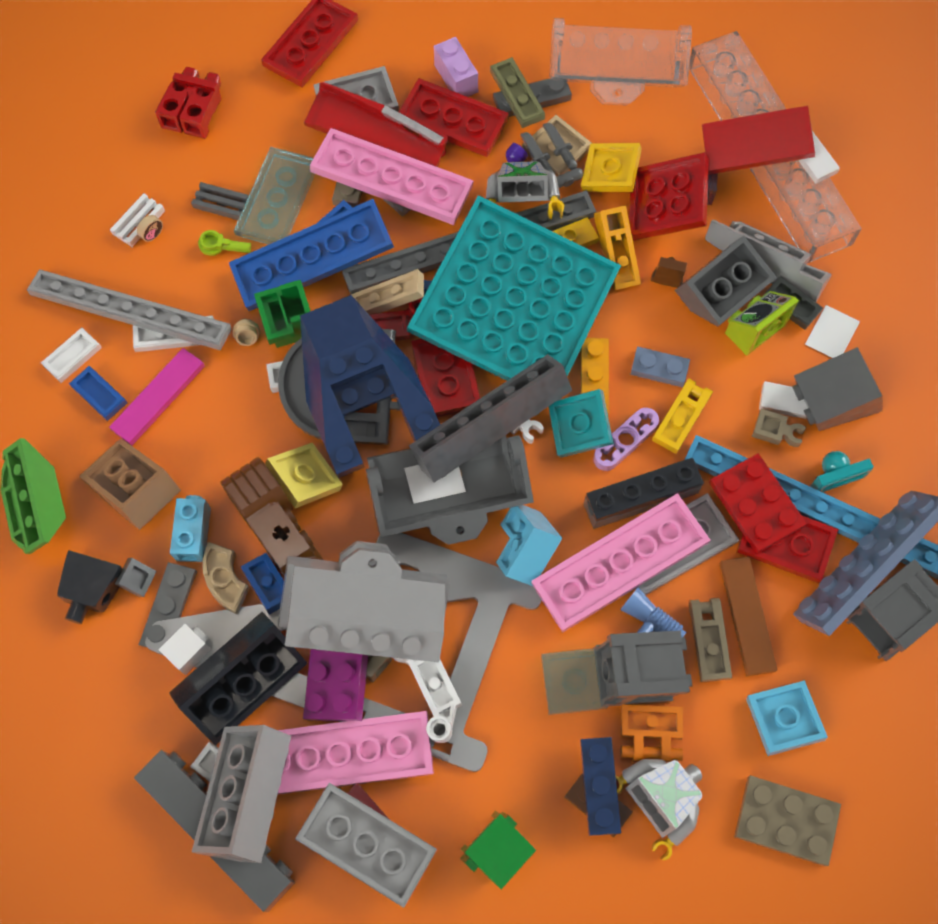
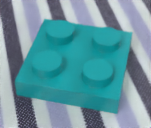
M601 389L561 399L548 406L557 456L560 458L614 444L604 393Z

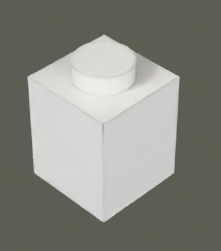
M184 624L158 650L178 670L187 675L211 648L205 643L209 638L197 626L192 630Z

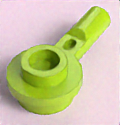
M214 230L203 232L198 240L200 251L209 256L217 255L222 250L243 253L251 252V243L225 239L222 234Z

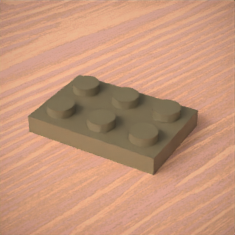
M750 775L747 778L734 837L826 867L830 863L841 804Z

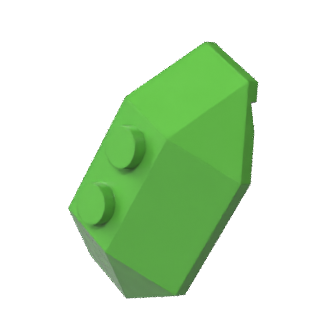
M20 438L2 452V459L5 461L1 470L0 490L11 540L19 548L23 549L25 554H32L51 540L66 519L55 468L26 439Z

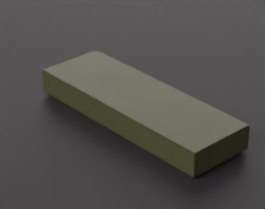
M513 57L490 66V73L522 128L545 119L544 110Z

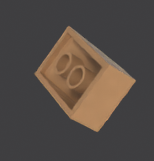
M122 438L80 475V478L139 530L181 491L162 467Z

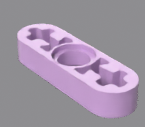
M641 408L612 433L613 445L595 450L593 461L596 467L603 471H610L620 464L655 432L659 423L658 414L650 408ZM641 418L644 420L647 418L651 419L650 426L645 424L638 433L636 428L640 425ZM628 433L633 437L634 442L631 445H623L618 439L619 435ZM614 446L616 451L612 454L611 461L608 459L602 461V452L606 455L612 451Z

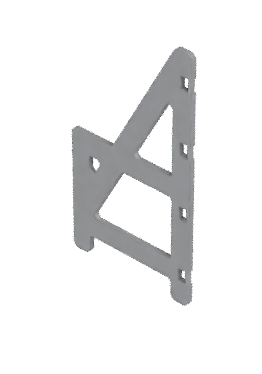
M404 533L381 537L379 534L376 543L386 544L399 560V565L412 567L419 572L447 575L450 581L447 603L467 599H475L478 602L450 678L462 703V706L457 708L452 736L447 741V743L453 745L451 754L433 749L435 741L430 738L433 757L463 769L477 772L484 764L488 749L482 741L466 736L464 728L508 607L512 604L529 610L537 609L541 603V598L533 586L506 577L500 567ZM263 604L240 607L238 614L227 609L157 621L153 625L162 626L165 630V637L157 643L151 642L147 637L145 644L151 651L163 655L158 649L184 624L192 630L197 626L209 638L205 643L211 648L195 665L198 668L261 612L280 631L287 630V628L278 627L280 609L269 615ZM296 673L272 696L304 708L308 676ZM364 698L363 711L366 713L363 719L406 714ZM440 728L437 735H443L446 728Z

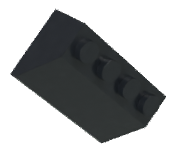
M261 612L172 689L169 694L178 708L216 746L221 741L224 727L238 726L308 663L294 647L285 646V636Z

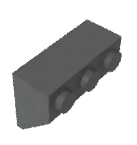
M742 236L674 291L691 312L719 326L777 277L746 237Z

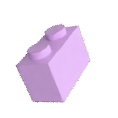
M454 37L434 45V65L448 89L467 97L478 93V72L458 39Z

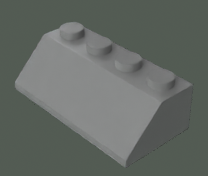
M266 725L224 727L192 848L193 853L238 862H262L271 820L274 815L276 798L281 785V777L289 752L291 735Z

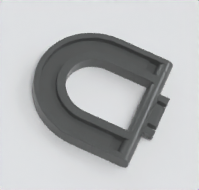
M382 329L395 343L396 331ZM301 338L290 348L281 364L278 378L279 395L282 405L293 423L308 435L322 440L306 402ZM395 396L378 402L376 414L354 412L344 416L355 443L388 445L390 410H400L398 403L391 401L395 399Z

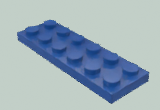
M371 199L229 262L244 304L248 311L258 308L254 296L255 293L300 279L303 287H306L394 248V245L375 201Z

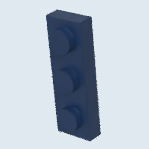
M612 737L581 739L580 748L589 836L621 834Z

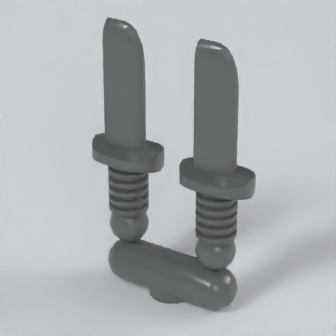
M545 123L543 127L556 148L554 150L555 155H561L570 171L557 176L558 187H568L574 181L582 178L583 170L577 168L578 164L570 152L573 148L571 143L565 144L556 127L552 123ZM524 132L520 134L534 158L531 162H540L544 169L554 173L547 161L550 159V155L542 153L530 133Z

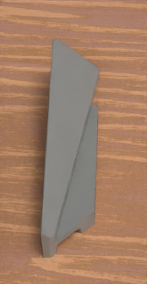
M716 220L711 221L705 236L706 241L723 251L733 242L745 236L777 277L771 282L772 284L779 277H782L806 296L817 302L832 274L807 265L812 254L742 222L732 221L730 226H727Z

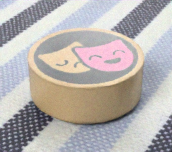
M155 215L144 217L137 227L138 236L146 242L154 240L161 233L163 222Z

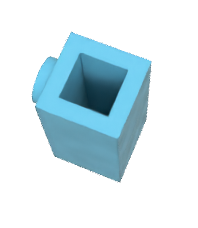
M188 495L186 499L176 498L170 554L176 561L203 562V555L207 546L211 507L200 496Z

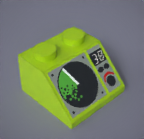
M769 291L762 297L758 295L749 302L747 309L743 312L740 310L736 311L728 319L729 325L725 334L747 356L786 326L799 300L794 296Z

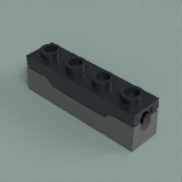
M692 457L588 492L583 504L593 529L649 511L677 493L681 499L699 493L704 482Z

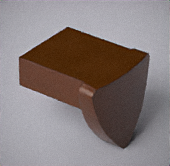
M661 257L650 279L658 284L678 288L683 284L687 263L677 261L673 257Z

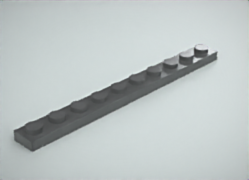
M586 190L558 199L564 204L562 218H560L558 211H553L552 219L548 218L549 203L516 214L550 231H554L587 217L588 219L594 218L593 213H596V209ZM458 232L342 270L350 295L417 269L424 273L439 268Z

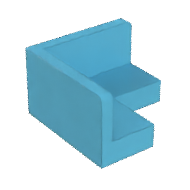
M520 505L511 507L500 524L510 539L496 563L506 577L532 586L531 581L542 574L562 537L540 511Z

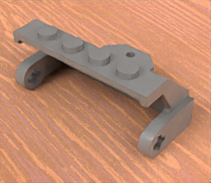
M356 541L340 553L338 562L288 556L278 627L287 628L285 646L439 662L444 637V618L450 581L447 575L402 570L399 560L386 544Z

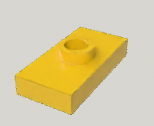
M588 217L552 231L583 247L596 244L599 240Z

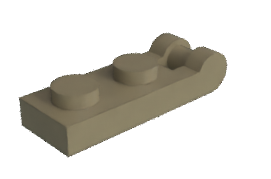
M711 598L709 602H700L699 599L689 600V613L692 619L700 682L730 680L732 672L720 599ZM710 613L712 620H703L702 614Z

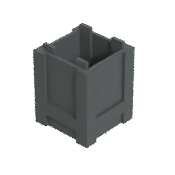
M914 559L864 599L847 617L848 621L846 623L854 624L879 653L878 659L883 658L887 661L897 652L907 649L938 623V585Z
M681 631L610 634L604 643L593 647L598 672L601 707L621 706L622 704L669 703L678 694L690 692L689 687L693 686L691 674H686L683 650H687L686 639L681 636Z

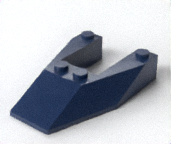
M352 295L300 315L306 402L338 478L364 468V463L344 416L395 396L414 442L440 425L408 357Z

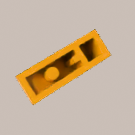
M626 205L593 213L604 257L621 265L613 282L614 289L618 290L640 285L641 280Z

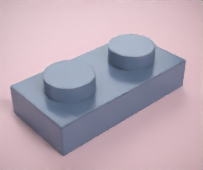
M637 346L630 375L683 387L690 359Z

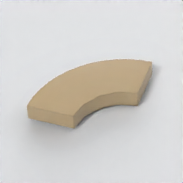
M208 542L203 555V575L208 589L220 605L238 614L250 588L247 584L240 581L234 573L233 564L236 554L233 550Z

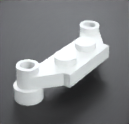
M393 658L410 666L434 716L427 723L426 731L428 736L437 743L449 741L452 736L457 708L462 706V703L441 660L439 662ZM440 728H446L443 735H437Z

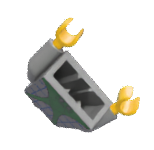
M506 162L502 164L500 171L489 176L486 189L487 200L495 204L496 202L550 200L547 212L548 218L552 219L553 211H558L560 218L563 216L564 204L558 200L560 193L557 177L554 173L544 169L540 162Z
M642 759L623 770V775L616 776V780L620 784L617 789V795L622 792L624 784L628 783L629 786L625 789L662 838L666 835L668 836L666 840H656L652 845V851H655L661 844L666 845L667 852L660 859L667 860L672 855V847L674 845L678 846L696 828L700 811L697 803L703 797L701 790L696 784L702 780V773L693 764L688 765L684 769L676 760L666 763L662 759Z

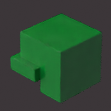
M301 279L254 294L269 345L275 343L276 347L279 348L296 343L302 338L300 315L310 312Z
M495 811L491 815L494 819L469 846L464 845L461 848L464 855L460 859L473 872L479 868L496 886L502 889L534 854L536 849L514 828L517 823L504 812L500 814Z

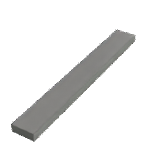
M40 269L27 288L31 296L217 350L222 349L232 330L231 325L226 322Z

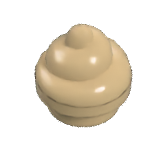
M250 319L238 321L232 330L233 337L237 343L243 346L254 344L260 335L258 324Z

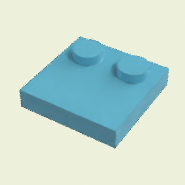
M805 680L747 696L746 701L767 756L819 743L828 738Z

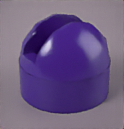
M512 143L506 151L507 162H524L528 157L527 152L516 143Z

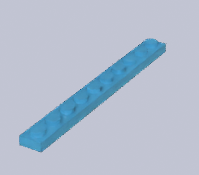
M696 435L684 460L693 457L698 469L717 476L748 458ZM770 469L802 516L837 528L838 534L858 543L879 524L880 518ZM922 538L900 562L908 565L915 559L923 567L927 575L938 579V545Z

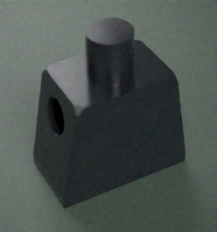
M68 550L57 596L70 604L65 619L82 624L88 609L99 613L105 612L119 589L115 582L123 568L117 564Z

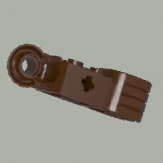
M256 457L250 461V464L247 463L240 470L235 471L230 477L228 476L220 482L237 510L284 577L288 556L323 560L305 530L301 531L297 519L291 512L293 507L289 498L259 457Z

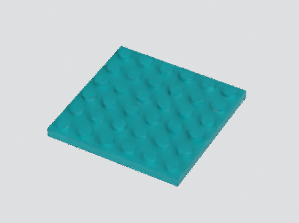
M478 195L407 327V332L506 381L547 354L563 365L568 376L621 265Z

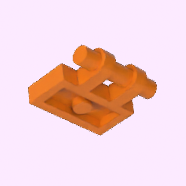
M622 704L621 737H633V746L621 745V758H632L633 762H638L642 759H662L666 763L671 762V760L682 761L683 749L671 748V739H683V707ZM644 738H660V747H644Z

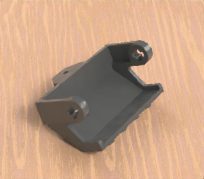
M505 435L493 445L485 448L469 461L459 466L466 492L413 504L404 469L419 465L410 448L367 458L369 469H366V475L377 527L381 537L427 527L433 536L450 545L476 539L488 522L486 513L534 502L525 450L520 436L506 439Z

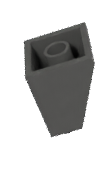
M858 347L794 375L796 385L792 386L798 401L804 399L808 409L803 410L810 425L816 424L818 431L883 411L882 394Z

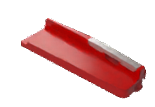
M320 82L319 92L304 121L305 126L326 134L332 128L435 167L439 166L440 158L446 154L445 147L448 141L446 134L419 124L383 104L328 83ZM404 126L419 133L420 135L417 136L411 133L410 131L404 129Z

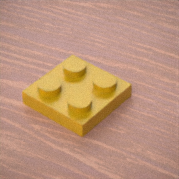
M640 143L590 144L581 182L582 190H587V192H633L642 150Z

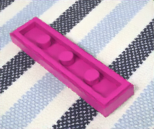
M182 348L109 428L132 446L205 367L204 363Z

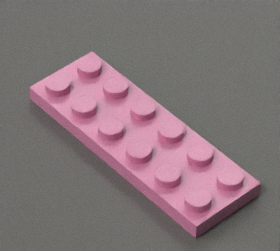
M330 128L310 164V172L452 225L455 224L473 186V180L332 128Z
M677 493L531 581V584L563 633L706 546L711 540Z
M427 711L362 719V721H346L278 730L291 735V740L277 795L325 789L329 782L336 787L355 785L356 783L363 784L433 775L431 742L426 731L428 723Z

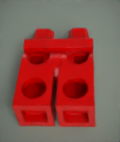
M187 66L181 74L175 72L172 77L173 81L169 84L155 111L160 127L182 133L184 130V133L187 135L206 139L209 132V122L222 99L219 91L221 86L219 75L209 72L205 79H201L195 68Z

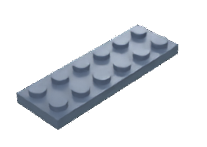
M912 490L904 494L891 512L879 520V524L871 533L865 535L859 541V545L851 554L845 556L839 562V566L829 576L822 579L819 587L809 597L802 600L799 608L793 615L801 623L830 636L938 522V496Z

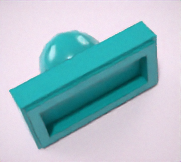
M831 451L824 456L822 461V469L825 474L817 476L810 486L818 491L826 492L865 478L873 470L874 466L870 458L851 465L850 459L845 453Z

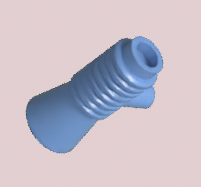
M639 587L621 608V611L644 622L637 633L681 631L682 638L687 633L682 629L683 625H680L675 619L673 620L660 607H656Z

